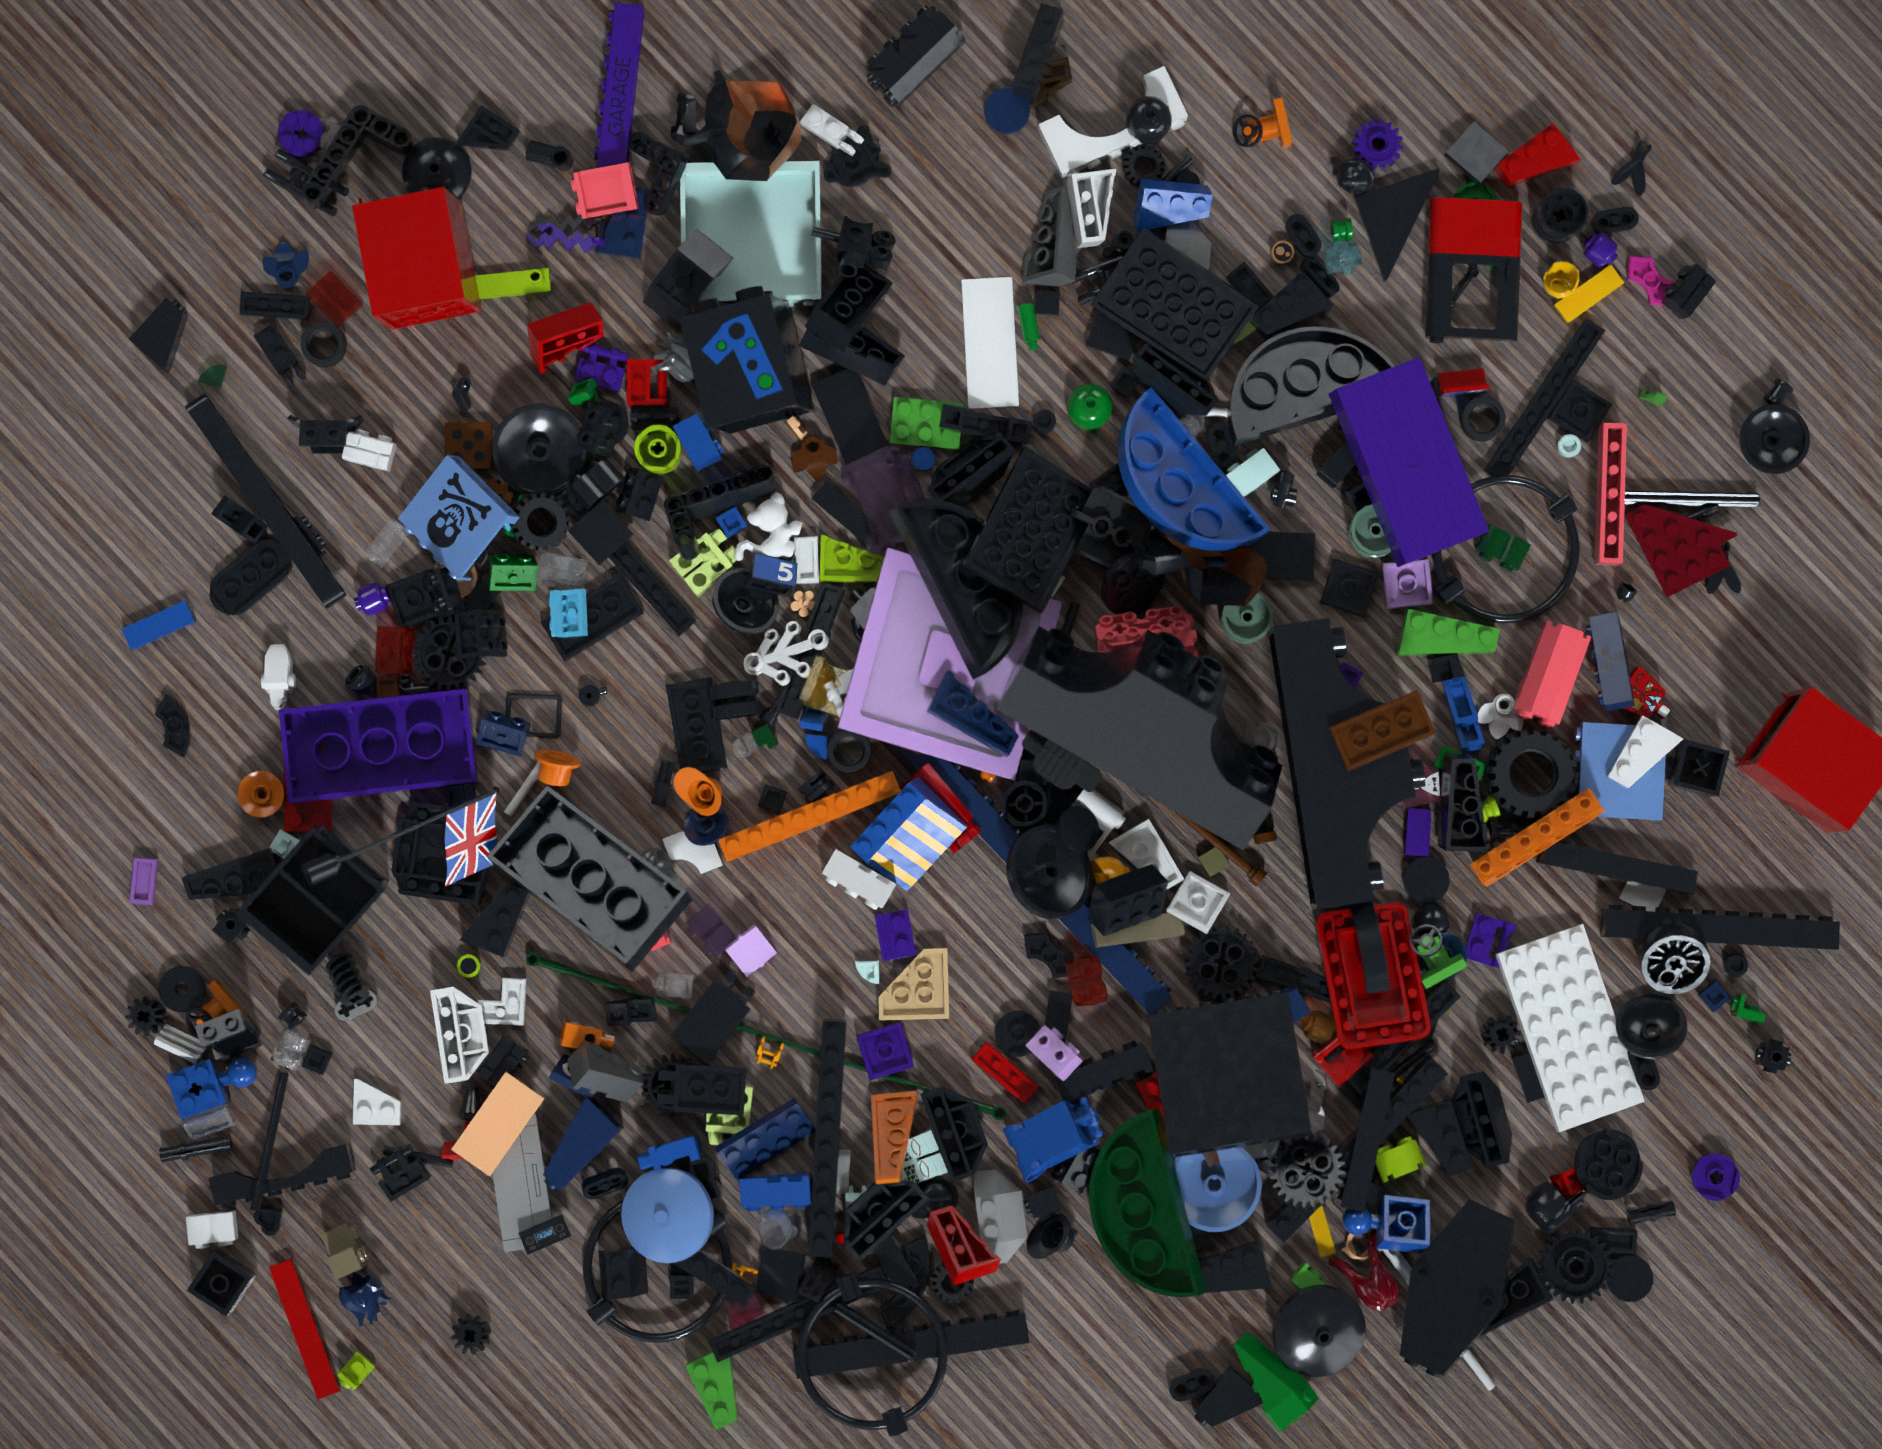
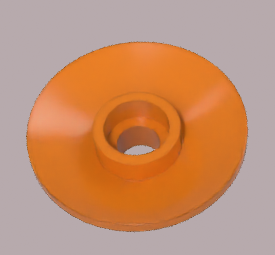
M266 771L250 773L241 781L238 788V801L242 809L249 815L259 818L268 817L276 813L282 806L285 797L284 787L280 779ZM261 790H265L267 793L264 799L259 797Z

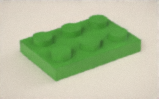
M894 397L890 444L959 450L961 433L940 428L939 423L942 404L963 408V403Z

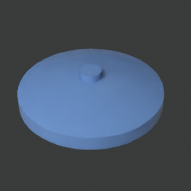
M1244 1147L1217 1151L1220 1162L1212 1165L1210 1168L1202 1153L1176 1157L1173 1163L1189 1225L1203 1231L1222 1232L1239 1226L1254 1212L1261 1195V1175L1256 1161Z
M662 1168L643 1174L630 1186L622 1204L621 1217L623 1229L629 1242L641 1255L655 1262L674 1263L693 1256L704 1246L713 1227L714 1212L707 1190L696 1177L680 1169Z

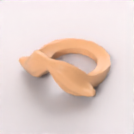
M1349 1233L1346 1246L1341 1251L1352 1259L1369 1261L1368 1248L1361 1257L1356 1255L1352 1244L1354 1235Z

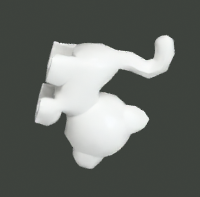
M774 493L770 499L765 500L755 511L749 513L747 516L748 521L754 526H759L761 530L770 532V536L761 545H756L749 540L739 542L734 550V556L737 561H741L744 558L745 549L753 553L775 558L790 559L793 555L796 543L790 541V538L799 535L802 522L792 521L789 525L787 524L788 511L782 494Z

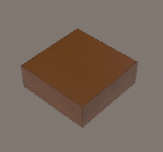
M399 675L375 677L377 699L401 696V690L398 686Z

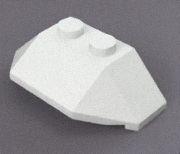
M455 987L430 990L444 1084L469 1080L489 1053L482 1006Z

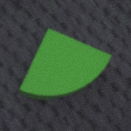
M1648 389L1641 390L1639 398L1661 406L1665 403L1667 395L1658 391L1655 394Z

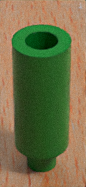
M1029 303L1017 306L1023 341L1025 344L1028 343L1029 351L1038 350L1037 341H1040L1034 304Z

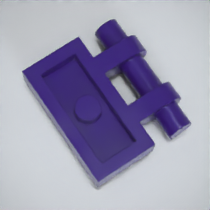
M595 342L582 349L583 352L590 353L589 360L579 359L574 380L581 382L593 378L597 383L596 387L620 392L626 370L617 367L618 361L627 362L629 353L621 352V349L615 347L613 349L601 347V344ZM598 355L611 358L610 364L597 362Z

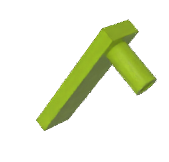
M549 268L475 275L480 299L552 292Z

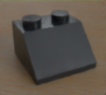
M634 1247L598 1250L602 1298L613 1300L631 1298L648 1293L646 1257L641 1255Z

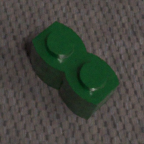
M1489 524L1487 526L1489 532L1482 535L1475 549L1479 553L1478 557L1487 562H1491V560L1500 563L1499 567L1511 573L1512 570L1518 571L1531 544Z

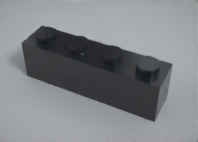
M1043 3L1040 4L1012 83L1014 97L1036 102L1064 23L1063 9Z

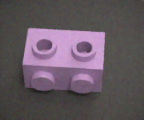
M1044 1025L1025 1046L1062 1081H1065L1083 1061L1077 1056L1080 1051L1070 1042L1066 1045L1062 1041L1064 1036L1055 1027L1050 1030Z

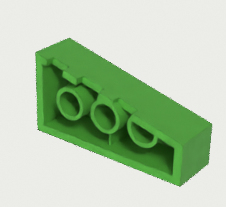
M1408 609L1404 614L1396 656L1451 655L1457 653L1491 654L1496 650L1500 629Z

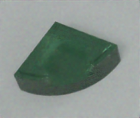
M214 365L209 367L201 374L198 383L222 389L227 366Z

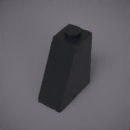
M165 298L133 333L129 340L162 370L168 373L172 368L188 316L183 313L186 308L176 299L171 302Z
M1229 1366L1216 1380L1213 1388L1206 1392L1193 1407L1196 1413L1194 1418L1203 1426L1208 1423L1211 1427H1214L1264 1403L1259 1392L1255 1393L1252 1385Z

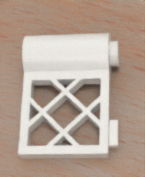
M1083 789L1072 806L1087 808L1094 814L1099 828L1104 831L1095 846L1088 850L1087 855L1091 862L1098 857L1095 852L1114 827L1118 830L1126 818L1123 817L1125 812L1099 792L1096 790L1087 792Z

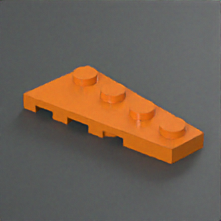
M917 1091L871 1095L876 1184L900 1182L918 1098Z

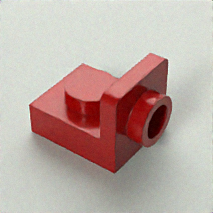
M1574 1167L1549 1176L1551 1184L1563 1197L1571 1196L1584 1190L1576 1178Z

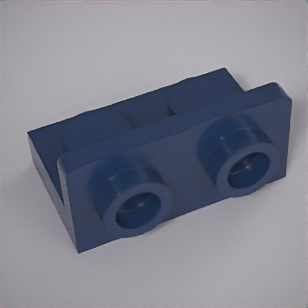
M486 711L481 719L476 744L521 757L531 723L526 722L520 717H507L499 711Z

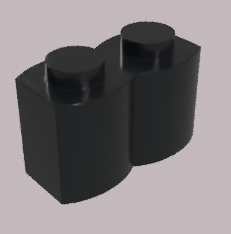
M606 457L601 461L596 459L589 465L587 473L584 475L579 473L571 480L572 485L569 491L588 511L614 491L624 480L621 473Z
M704 1155L700 1159L690 1161V1174L703 1184L712 1204L720 1202L722 1199V1188L719 1181L715 1178V1166L710 1156Z

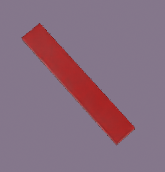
M292 1258L270 1266V1273L317 1400L340 1392L341 1389Z

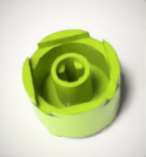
M651 425L637 436L634 444V452L638 462L645 470L653 474H666L675 470L682 459L683 448L680 439L673 430L664 425ZM661 444L664 451L657 455L653 448H657Z
M1410 1136L1397 1141V1147L1391 1149L1387 1145L1378 1149L1375 1164L1383 1183L1388 1181L1387 1176L1395 1179L1419 1169L1417 1164H1420L1421 1168L1427 1166L1416 1139L1412 1140Z

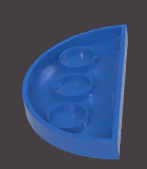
M1150 387L1143 393L1125 416L1118 438V462L1122 479L1129 495L1141 513L1155 527L1169 537L1190 547L1202 550H1235L1248 546L1262 538L1271 530L1153 388Z

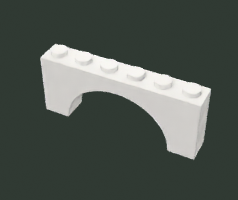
M1165 66L1143 75L1142 82L1145 88V95L1156 96L1169 106L1172 114V130L1184 126V121H1187L1188 114ZM1060 115L1038 124V131L1061 179L1066 176L1068 178L1071 174L1080 173L1079 170L1086 167L1093 169L1099 166L1101 160L1107 157L1111 160L1122 154L1121 151L1129 147L1132 149L1136 148L1137 145H1143V143L1128 133L1127 128L1111 136L1089 137L1079 134L1068 127Z

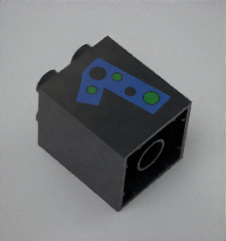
M763 286L745 288L735 292L737 303L730 305L728 303L719 304L718 298L701 300L690 305L693 315L679 318L706 429L729 435L789 419L792 416L796 417L815 412L789 303L773 296L772 291H764Z

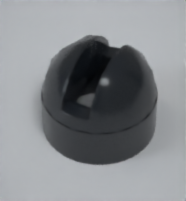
M1621 582L1617 588L1616 596L1619 600L1623 598V602H1629L1634 598L1637 590L1632 585Z

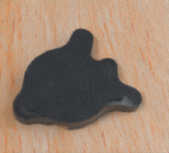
M861 125L857 129L856 133L864 139L862 144L856 143L852 139L845 141L856 151L853 156L840 148H834L828 167L823 172L824 179L828 183H838L845 187H858L872 178H889L891 176V167L875 160L881 153V148L870 141L869 127Z

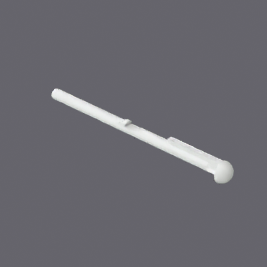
M1378 1249L1379 1252H1384L1409 1285L1412 1267L1402 1254L1395 1250ZM1468 1349L1462 1357L1487 1390H1492L1496 1386Z

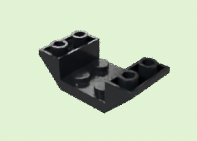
M696 229L677 248L651 283L643 303L676 330L680 331L682 327L679 318L692 315L690 305L699 301L713 280L722 275L734 257L699 229Z

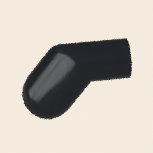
M467 377L459 378L452 391V397L461 413L472 408L466 398L471 386V381Z
M401 674L398 677V686L407 695L431 693L429 683L417 684L408 674Z

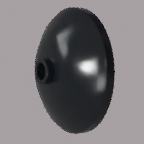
M433 137L420 141L407 153L402 166V177L409 193L445 187L452 195L460 199L470 185L472 168L467 154L457 143L446 138ZM437 165L439 167L438 171L435 173L431 172V167Z
M1771 404L1756 409L1745 419L1739 434V444L1744 458L1752 467L1767 474H1782L1794 469L1803 461L1809 449L1810 434L1806 422L1795 410L1784 405ZM1769 437L1774 439V445L1768 444L1767 439Z
M736 568L725 572L716 581L712 591L714 610L719 619L736 632L742 634L763 632L777 618L779 612L778 595L744 587L745 578L751 572V569Z
M1644 994L1632 998L1620 1009L1616 1019V1033L1623 1047L1633 1055L1645 1059H1660L1673 1054L1684 1043L1687 1035V1019L1681 1007L1670 998L1658 994ZM1649 1032H1654L1655 1035H1654V1036H1650V1035H1648V1033H1649Z

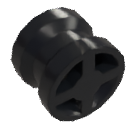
M293 1002L278 1016V1019L285 1021L287 1028L292 1031L308 1015L305 1012H301L298 1009V1004Z

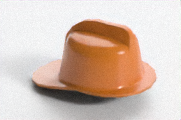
M691 767L682 768L676 773L674 777L676 793L700 815L709 816L719 810L723 798L722 788L718 781L707 777L701 771Z

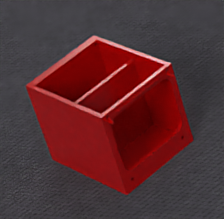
M445 187L366 203L362 202V198H358L359 204L352 205L372 317L390 329L395 330L482 312L463 205Z
M1813 687L1791 691L1788 695L1782 692L1781 695L1785 699L1777 706L1746 749L1744 756L1739 758L1736 755L1735 759L1739 761L1736 768L1824 832L1850 831L1882 787V737ZM1792 700L1795 701V705L1756 758L1749 760L1787 705Z

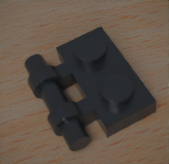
M410 1144L403 1148L395 1149L392 1155L387 1158H380L376 1161L375 1165L370 1167L373 1175L380 1172L384 1175V1178L379 1180L378 1184L390 1202L429 1180L431 1177L419 1157L412 1161L408 1159V1155L414 1152ZM399 1161L402 1167L393 1172L390 1166Z

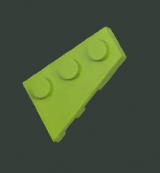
M821 534L820 582L877 583L884 560L883 556L858 549Z

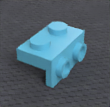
M586 589L550 590L549 607L551 621L549 626L552 637L588 636Z

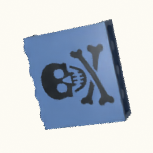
M448 454L398 517L404 524L403 528L408 533L415 535L419 539V545L426 550H430L434 555V560L444 565L449 570V575L458 581H470L472 579L467 574V571L505 523L515 524L520 518L459 456Z

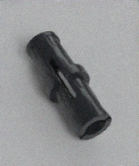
M1673 1201L1657 1205L1650 1203L1643 1208L1627 1210L1626 1214L1629 1225L1646 1221L1652 1223L1656 1222V1219L1676 1216V1208Z

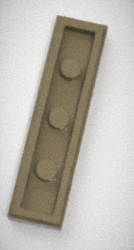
M1170 913L1161 914V916L1155 919L1147 920L1136 926H1131L1103 936L1091 924L1095 948L1178 937L1185 934L1182 920Z

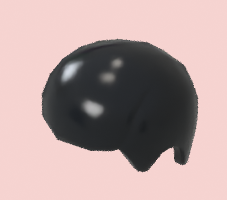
M1426 903L1416 911L1414 926L1417 928L1421 925L1429 924L1437 927L1441 933H1446L1450 927L1449 915L1439 904ZM1424 928L1418 932L1421 935L1429 934L1432 929Z

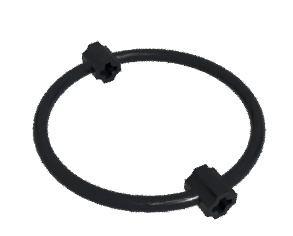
M1496 475L1471 483L1473 492L1499 484L1523 486L1536 491L1552 503L1546 508L1550 516L1557 523L1564 520L1570 539V560L1561 584L1547 600L1530 610L1515 614L1487 612L1470 604L1461 596L1465 589L1454 575L1449 578L1447 577L1443 566L1442 553L1439 551L1432 554L1434 568L1440 585L1434 588V590L1445 605L1453 601L1461 609L1479 619L1493 623H1517L1543 614L1553 607L1569 589L1579 562L1578 531L1571 515L1578 509L1567 493L1559 498L1546 486L1529 478L1515 475Z
M624 1200L620 1201L600 1218L593 1228L585 1247L583 1278L588 1297L592 1303V1306L586 1310L598 1326L605 1321L619 1333L644 1342H670L695 1333L718 1312L725 1300V1295L717 1292L710 1307L697 1320L684 1328L667 1333H647L626 1326L613 1316L617 1309L612 1301L599 1298L592 1275L594 1249L604 1228L615 1216L622 1212ZM715 1208L713 1210V1227L709 1238L713 1235L716 1236L721 1249L722 1263L732 1270L730 1247L722 1229L728 1222L722 1213Z
M855 1272L848 1273L836 1278L838 1287L828 1292L820 1299L819 1303L814 1305L802 1325L797 1345V1364L800 1378L813 1402L832 1419L857 1429H887L889 1437L896 1436L909 1430L906 1422L921 1413L930 1404L941 1387L948 1360L945 1332L937 1314L929 1303L912 1289L886 1279H857ZM863 1288L887 1289L910 1299L929 1319L938 1344L937 1369L928 1391L913 1407L904 1413L901 1407L883 1412L884 1420H860L834 1409L816 1390L807 1367V1341L811 1328L819 1314L828 1304L842 1296L843 1302L862 1296L861 1289Z

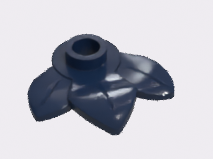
M281 242L278 246L274 258H263L265 272L275 277L276 282L284 288H291L296 285L299 275L307 270L309 264V255L306 250L295 254L292 248L285 242ZM286 273H291L290 280H284L283 277Z

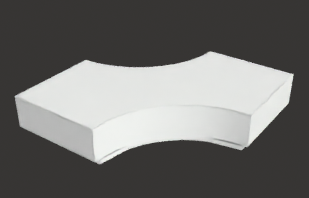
M684 831L662 839L670 859L673 861L679 859L687 860L693 863L701 874L723 866L715 844L707 846L695 845L687 839Z

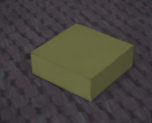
M1216 847L1198 857L1209 877L1230 866L1224 854Z

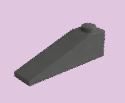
M1062 186L1045 193L1038 215L1040 223L1037 232L1033 233L1031 237L1033 245L1030 254L1026 253L1024 259L1022 282L1025 284L1061 286L1075 281L1077 258L1067 191Z

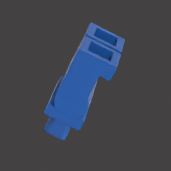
M698 1133L666 1142L661 1146L659 1143L654 1144L648 1148V1152L640 1154L637 1158L641 1170L653 1166L654 1171L664 1166H668L678 1158L689 1155L690 1160L694 1161L703 1157L704 1153Z

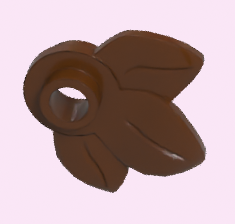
M817 435L806 436L801 443V449L797 450L792 457L794 473L806 469L809 475L817 481L824 477L827 465L838 463L836 451L832 447L825 445L823 440ZM810 443H816L817 449L811 451L808 446Z

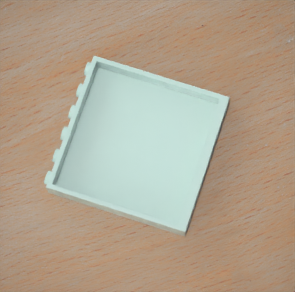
M786 161L768 181L726 180L714 163H687L680 179L681 244L696 229H699L734 257L722 275L713 280L699 301L718 298L719 304L737 303L735 292L753 286H763L764 291H772L773 296L789 303V307H794V303H803L804 307H816L817 303L822 299L821 238L811 236L813 227L821 228L820 162Z

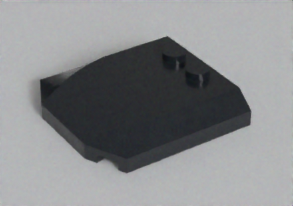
M412 802L406 815L399 821L397 832L453 807ZM445 816L396 838L391 870L393 877L396 878L399 894L481 905L485 894L488 867L454 882L458 886H455L452 890L442 891L441 884L445 880L446 871L443 842Z

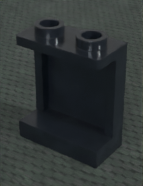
M240 1009L195 1026L200 1046L203 1048L207 1046L212 1047L215 1060L218 1063L262 1046L256 1025Z

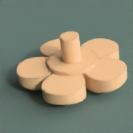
M796 591L793 594V598L796 601L791 602L790 607L793 611L799 610L798 613L801 617H806L809 614L808 610L812 611L815 601H810L814 598V594L811 591H806L803 595L801 591Z

